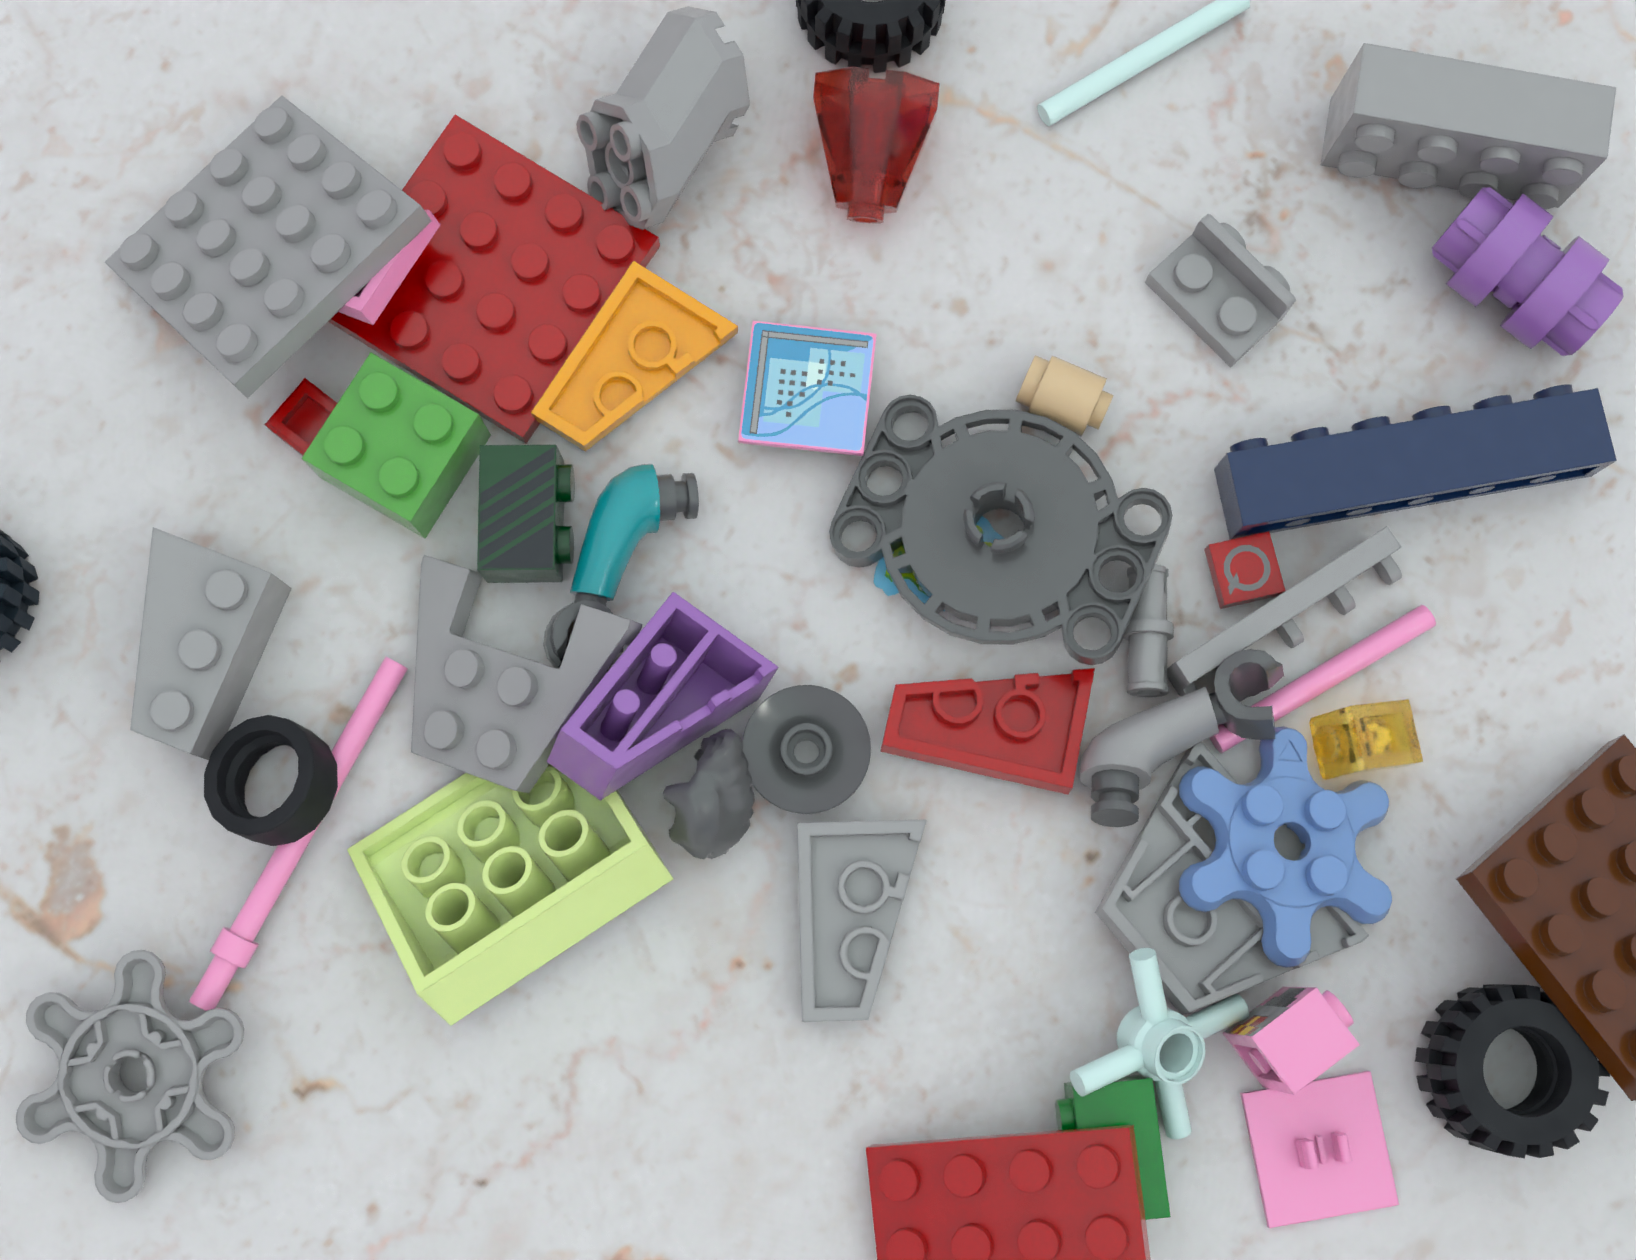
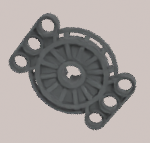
M910 394L899 396L891 401L884 410L834 515L829 534L832 547L838 558L849 566L858 568L870 566L884 557L887 571L901 597L923 620L951 636L979 644L1014 645L1045 637L1061 628L1064 646L1069 655L1079 663L1096 665L1112 658L1118 650L1168 537L1173 515L1171 505L1165 496L1153 489H1133L1118 498L1113 480L1097 453L1075 432L1047 417L1020 410H983L955 417L938 426L936 411L931 403L921 396ZM916 412L926 418L929 424L927 431L922 437L917 440L907 441L895 435L893 425L902 414ZM985 424H1009L1008 431L988 430L972 435L968 432L969 428ZM1022 426L1045 431L1060 441L1054 446L1040 437L1022 433ZM955 434L956 441L942 448L941 441ZM1073 449L1090 465L1097 480L1087 481L1080 467L1069 457ZM879 467H893L903 476L899 489L887 496H880L871 492L867 487L870 474ZM1105 495L1108 505L1098 511L1095 501ZM1140 504L1149 505L1160 515L1161 525L1152 534H1135L1125 525L1124 515L1128 509ZM1000 508L1010 510L1018 515L1024 524L1023 531L1018 530L1017 533L1009 538L994 539L991 547L984 543L983 534L976 527L982 515L990 510ZM857 521L868 522L874 526L877 532L873 545L867 550L860 552L850 551L843 546L841 541L844 529ZM904 545L905 554L893 557V551ZM1116 560L1129 564L1136 575L1134 585L1127 591L1119 593L1109 591L1099 580L1101 568L1105 564ZM901 573H912L920 588L930 597L925 604L908 588ZM1057 609L1058 616L1046 622L1044 616ZM945 610L961 620L977 624L976 629L954 624L940 616L939 613ZM1085 618H1099L1110 628L1111 639L1101 649H1084L1074 639L1073 631L1075 626ZM1030 622L1032 627L1012 632L990 631L991 626L1011 627Z

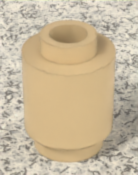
M1035 355L1015 402L1029 407L1028 413L1047 417L1075 432L1077 435L1082 436L1087 425L1099 429L1113 395L1103 391L1107 378L1055 356H1052L1050 361Z

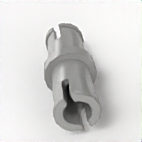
M1155 564L1123 639L1129 641L1127 693H1130L1132 696L1159 697L1169 693V686H1167V641L1174 637V625L1167 620V577L1169 576V570L1162 565ZM1132 567L1127 569L1129 589L1136 582L1135 571Z

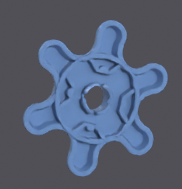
M1282 726L1275 727V739L1260 741L1261 769L1252 782L1246 784L1233 783L1218 771L1205 766L1190 769L1181 778L1179 796L1183 804L1190 811L1201 815L1209 821L1214 829L1216 842L1214 851L1209 858L1192 864L1183 871L1179 879V891L1184 902L1196 911L1208 912L1215 910L1231 899H1241L1251 903L1258 910L1262 918L1263 934L1261 942L1264 953L1275 965L1288 968L1301 964L1309 955L1311 948V918L1317 910L1326 906L1337 907L1346 912L1354 921L1361 924H1374L1383 920L1389 913L1392 894L1389 887L1383 881L1373 877L1363 869L1355 851V841L1358 834L1366 828L1378 825L1384 820L1389 807V798L1386 791L1376 783L1366 780L1352 782L1338 792L1324 790L1312 779L1308 771V747L1304 736L1297 730ZM1287 825V828L1297 834L1301 844H1305V849L1301 851L1297 860L1285 859L1275 848L1274 835L1278 827Z

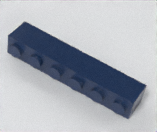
M1564 384L1538 391L1533 395L1534 399L1513 403L1510 395H1500L1481 400L1473 405V410L1452 413L1450 406H1437L1415 413L1412 416V421L1391 424L1389 417L1381 416L1357 422L1351 426L1352 431L1330 435L1327 427H1317L1293 434L1290 437L1291 442L1268 446L1266 438H1254L1230 446V452L1226 453L1214 468L1229 539L1268 531L1270 533L1592 477L1617 461L1599 389L1573 392L1572 385Z

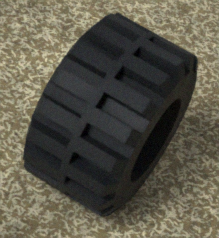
M796 0V7L798 9V21L801 30H807V41L814 50L825 46L826 60L836 65L842 58L848 61V70L859 73L861 72L862 64L873 65V73L886 72L888 62L894 61L898 68L910 63L912 50L921 55L929 47L930 36H936L940 29L945 0H884L878 2L862 0Z
M1510 984L1483 985L1482 988L1469 987L1457 992L1459 998L1457 1001L1444 1000L1435 1009L1441 1018L1438 1022L1426 1021L1420 1033L1430 1038L1428 1049L1416 1048L1415 1062L1426 1063L1427 1074L1416 1077L1419 1090L1430 1092L1434 1098L1426 1106L1433 1117L1447 1121L1444 1128L1453 1136L1468 1140L1469 1145L1484 1150L1525 1159L1526 1155L1537 1158L1553 1156V1146L1567 1150L1580 1142L1574 1132L1575 1129L1591 1132L1599 1119L1591 1114L1590 1111L1594 1104L1606 1106L1609 1094L1608 1091L1598 1089L1599 1076L1610 1077V1074L1601 1062L1597 1060V1057L1545 992L1540 991V987ZM1512 1028L1521 1034L1531 1046L1536 1059L1537 1075L1530 1094L1518 1105L1504 1109L1495 1101L1486 1086L1483 1064L1486 1052L1493 1040L1504 1031Z

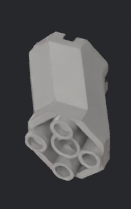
M689 6L667 12L615 94L596 99L590 112L579 115L576 123L577 133L585 147L590 173L587 182L588 193L603 203L601 206L604 211L605 209L612 208L623 215L628 225L643 230L663 223L712 144L734 136L739 125L732 124L733 120L744 116L750 106L743 53L735 41L723 43L715 30L725 26L717 12Z

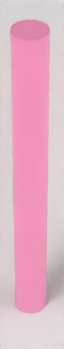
M1420 605L1250 707L1272 706L1275 722L1436 626L1435 618L1426 606ZM1223 724L1218 725L1219 733L1210 737L1211 742L1220 753L1227 751L1246 739L1230 732Z

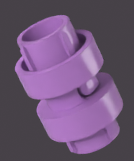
M1491 187L1481 188L1432 247L1433 256L1454 272L1446 284L1475 307L1490 292H1493L1492 295L1508 308L1512 307L1500 326L1529 349H1532L1542 340L1562 356L1573 355L1603 325L1624 297L1622 287L1602 273L1609 262V258L1580 236H1577L1561 251L1560 246L1547 236L1541 235L1553 218L1549 212L1524 193L1512 204Z

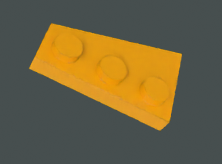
M633 261L531 414L539 423L586 452L738 334V326Z

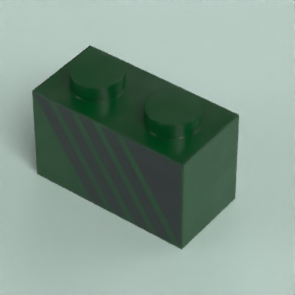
M480 445L477 571L487 583L563 582V564L573 563L572 526H563L564 502L574 501V468L572 464L564 465V460L557 445Z

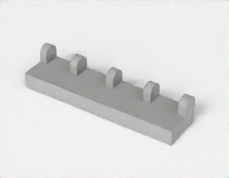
M1386 526L1167 668V678L1179 696L1196 691L1198 689L1193 682L1218 667L1227 657L1235 652L1243 651L1275 629L1290 648L1296 647L1304 641V637L1292 619L1326 596L1340 614H1347L1356 607V604L1344 585L1371 567L1375 569L1380 578L1388 585H1392L1401 579L1402 573L1391 557V554L1400 549L1401 545Z

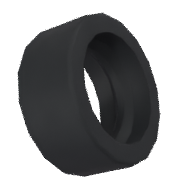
M273 715L247 719L229 730L213 749L204 772V799L212 817L229 832L270 846L296 842L315 830L330 811L338 788L337 763L329 745L315 733L294 721ZM277 746H290L298 756V777L292 793L281 807L263 817L251 815L245 805V784L250 770L260 757Z

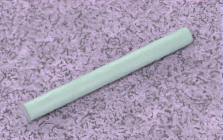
M1215 0L1038 104L1037 110L1040 118L1047 126L1056 123L1249 9L1250 0Z

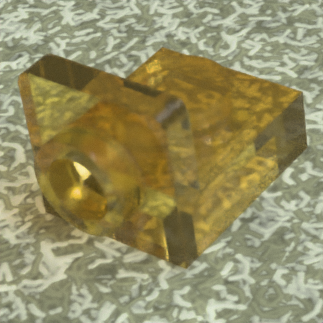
M1409 699L1351 705L1310 719L1309 724L1313 738V747L1317 756L1320 774L1324 780L1360 772L1405 767L1423 762Z

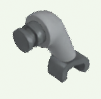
M1248 649L1235 652L1224 659L1216 670L1214 693L1208 694L1206 687H1203L1116 722L1095 736L1082 755L1080 766V781L1085 786L1091 788V798L1096 802L1091 806V820L1107 827H1126L1138 822L1139 808L1133 803L1139 799V790L1144 789L1150 784L1151 774L1159 766L1185 750L1218 734V725L1223 724L1230 732L1241 738L1253 740L1275 739V722L1272 706L1250 707L1240 702L1247 697L1255 696L1273 687L1284 676L1283 665L1275 661L1265 651Z

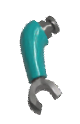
M641 464L630 467L613 477L601 492L588 524L570 593L576 595L575 601L552 616L544 633V650L547 659L554 668L561 666L568 645V628L572 621L577 618L581 604L613 614L606 607L607 601L614 600L623 573L638 542L647 533H657L660 521L675 520L677 512H683L686 519L697 518L699 497L694 473H683L681 481H674L672 474L656 475L653 464Z

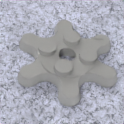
M146 950L131 951L120 959L114 972V994L109 1003L101 1010L94 1012L85 1011L67 996L49 992L36 997L30 1003L26 1012V1024L29 1032L35 1039L46 1043L53 1049L58 1058L59 1070L56 1080L50 1088L30 1095L21 1102L15 1119L17 1129L23 1138L37 1144L50 1142L67 1131H76L87 1135L95 1144L98 1153L97 1167L94 1174L95 1186L100 1195L106 1200L115 1203L126 1202L137 1196L142 1190L146 1179L147 1156L151 1148L158 1142L166 1140L175 1141L186 1147L193 1156L202 1160H213L223 1156L231 1148L235 1133V1127L231 1118L208 1101L203 1091V1075L210 1063L217 1059L228 1057L239 1049L244 1038L243 1022L230 1009L220 1007L208 1010L193 1020L176 1018L167 1009L163 998L166 976L165 966L159 957L153 952ZM127 1056L134 1058L142 1057L144 1059L142 1063L147 1071L146 1085L148 1087L140 1092H134L122 1083L120 1067Z

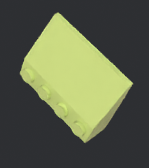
M550 764L530 793L515 791L465 773L347 849L417 995L450 1026L673 880L672 875L618 790L599 800Z

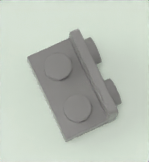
M1207 214L1198 222L1193 234L1153 269L1145 281L1230 368L1285 317L1296 301L1283 275L1271 266H1263L1246 249L1244 239L1235 228L1227 223H1219L1210 214Z

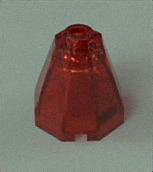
M847 67L815 73L814 109L836 208L847 210V220L877 224L883 223L884 214L897 213L936 120L940 83L905 71L886 70L885 79L869 78V68Z

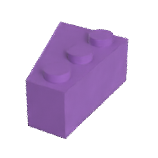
M672 592L561 728L547 762L597 799L602 800L759 700L779 667L675 592Z

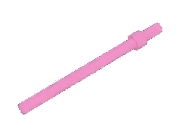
M388 657L384 658L331 751L337 763L338 788L335 797L408 670L405 666ZM318 826L298 841L276 847L231 928L223 927L210 951L215 956L189 1000L190 1003L205 1011L215 1009L238 967H247L259 945L254 941L255 937Z

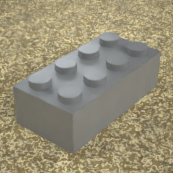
M1363 43L1330 99L1320 165L1338 168L1340 173L1349 177L1362 178L1377 175L1398 179L1402 185L1411 188L1439 186L1459 190L1461 195L1468 198H1474L1481 188L1491 187L1506 199L1517 200L1524 193L1543 209L1559 208L1608 157L1616 87Z

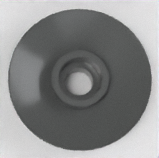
M798 685L772 694L753 712L743 734L742 751L749 764L748 771L752 777L751 784L769 803L792 813H820L842 804L861 785L870 763V736L861 714L845 697L821 686ZM802 741L815 743L819 749L817 759L811 763H801L794 755L796 745Z

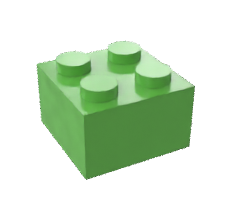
M370 352L301 459L321 479L426 539L478 457L480 445H485L491 434L478 413Z

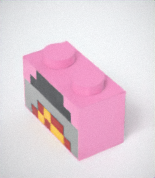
M1282 987L1249 1012L1247 1019L1232 1025L1223 1032V1035L1262 1087L1292 1095L1297 1094L1360 1045L1348 1030V1027L1354 1024L1345 1006L1330 991L1326 990L1321 994L1317 987Z

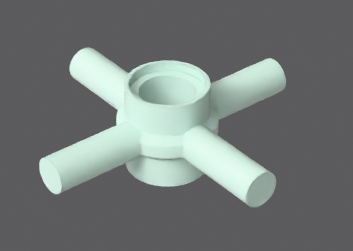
M1141 948L1129 954L1139 1006L1129 1011L1119 1025L1117 1032L1118 1049L1070 1072V1080L1075 1091L1083 1097L1136 1071L1146 1078H1153L1165 1134L1171 1139H1182L1189 1136L1192 1132L1183 1083L1192 1079L1203 1064L1205 1058L1204 1039L1249 1017V1009L1245 1000L1238 994H1234L1187 1017L1167 1008L1156 951L1151 948Z

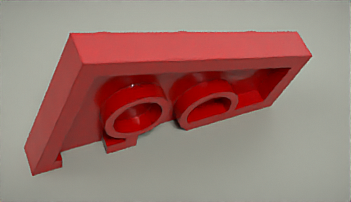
M1095 668L1072 670L1071 674L1039 676L1038 673L1016 674L1013 679L977 682L972 678L896 684L880 752L1069 795L1073 788Z

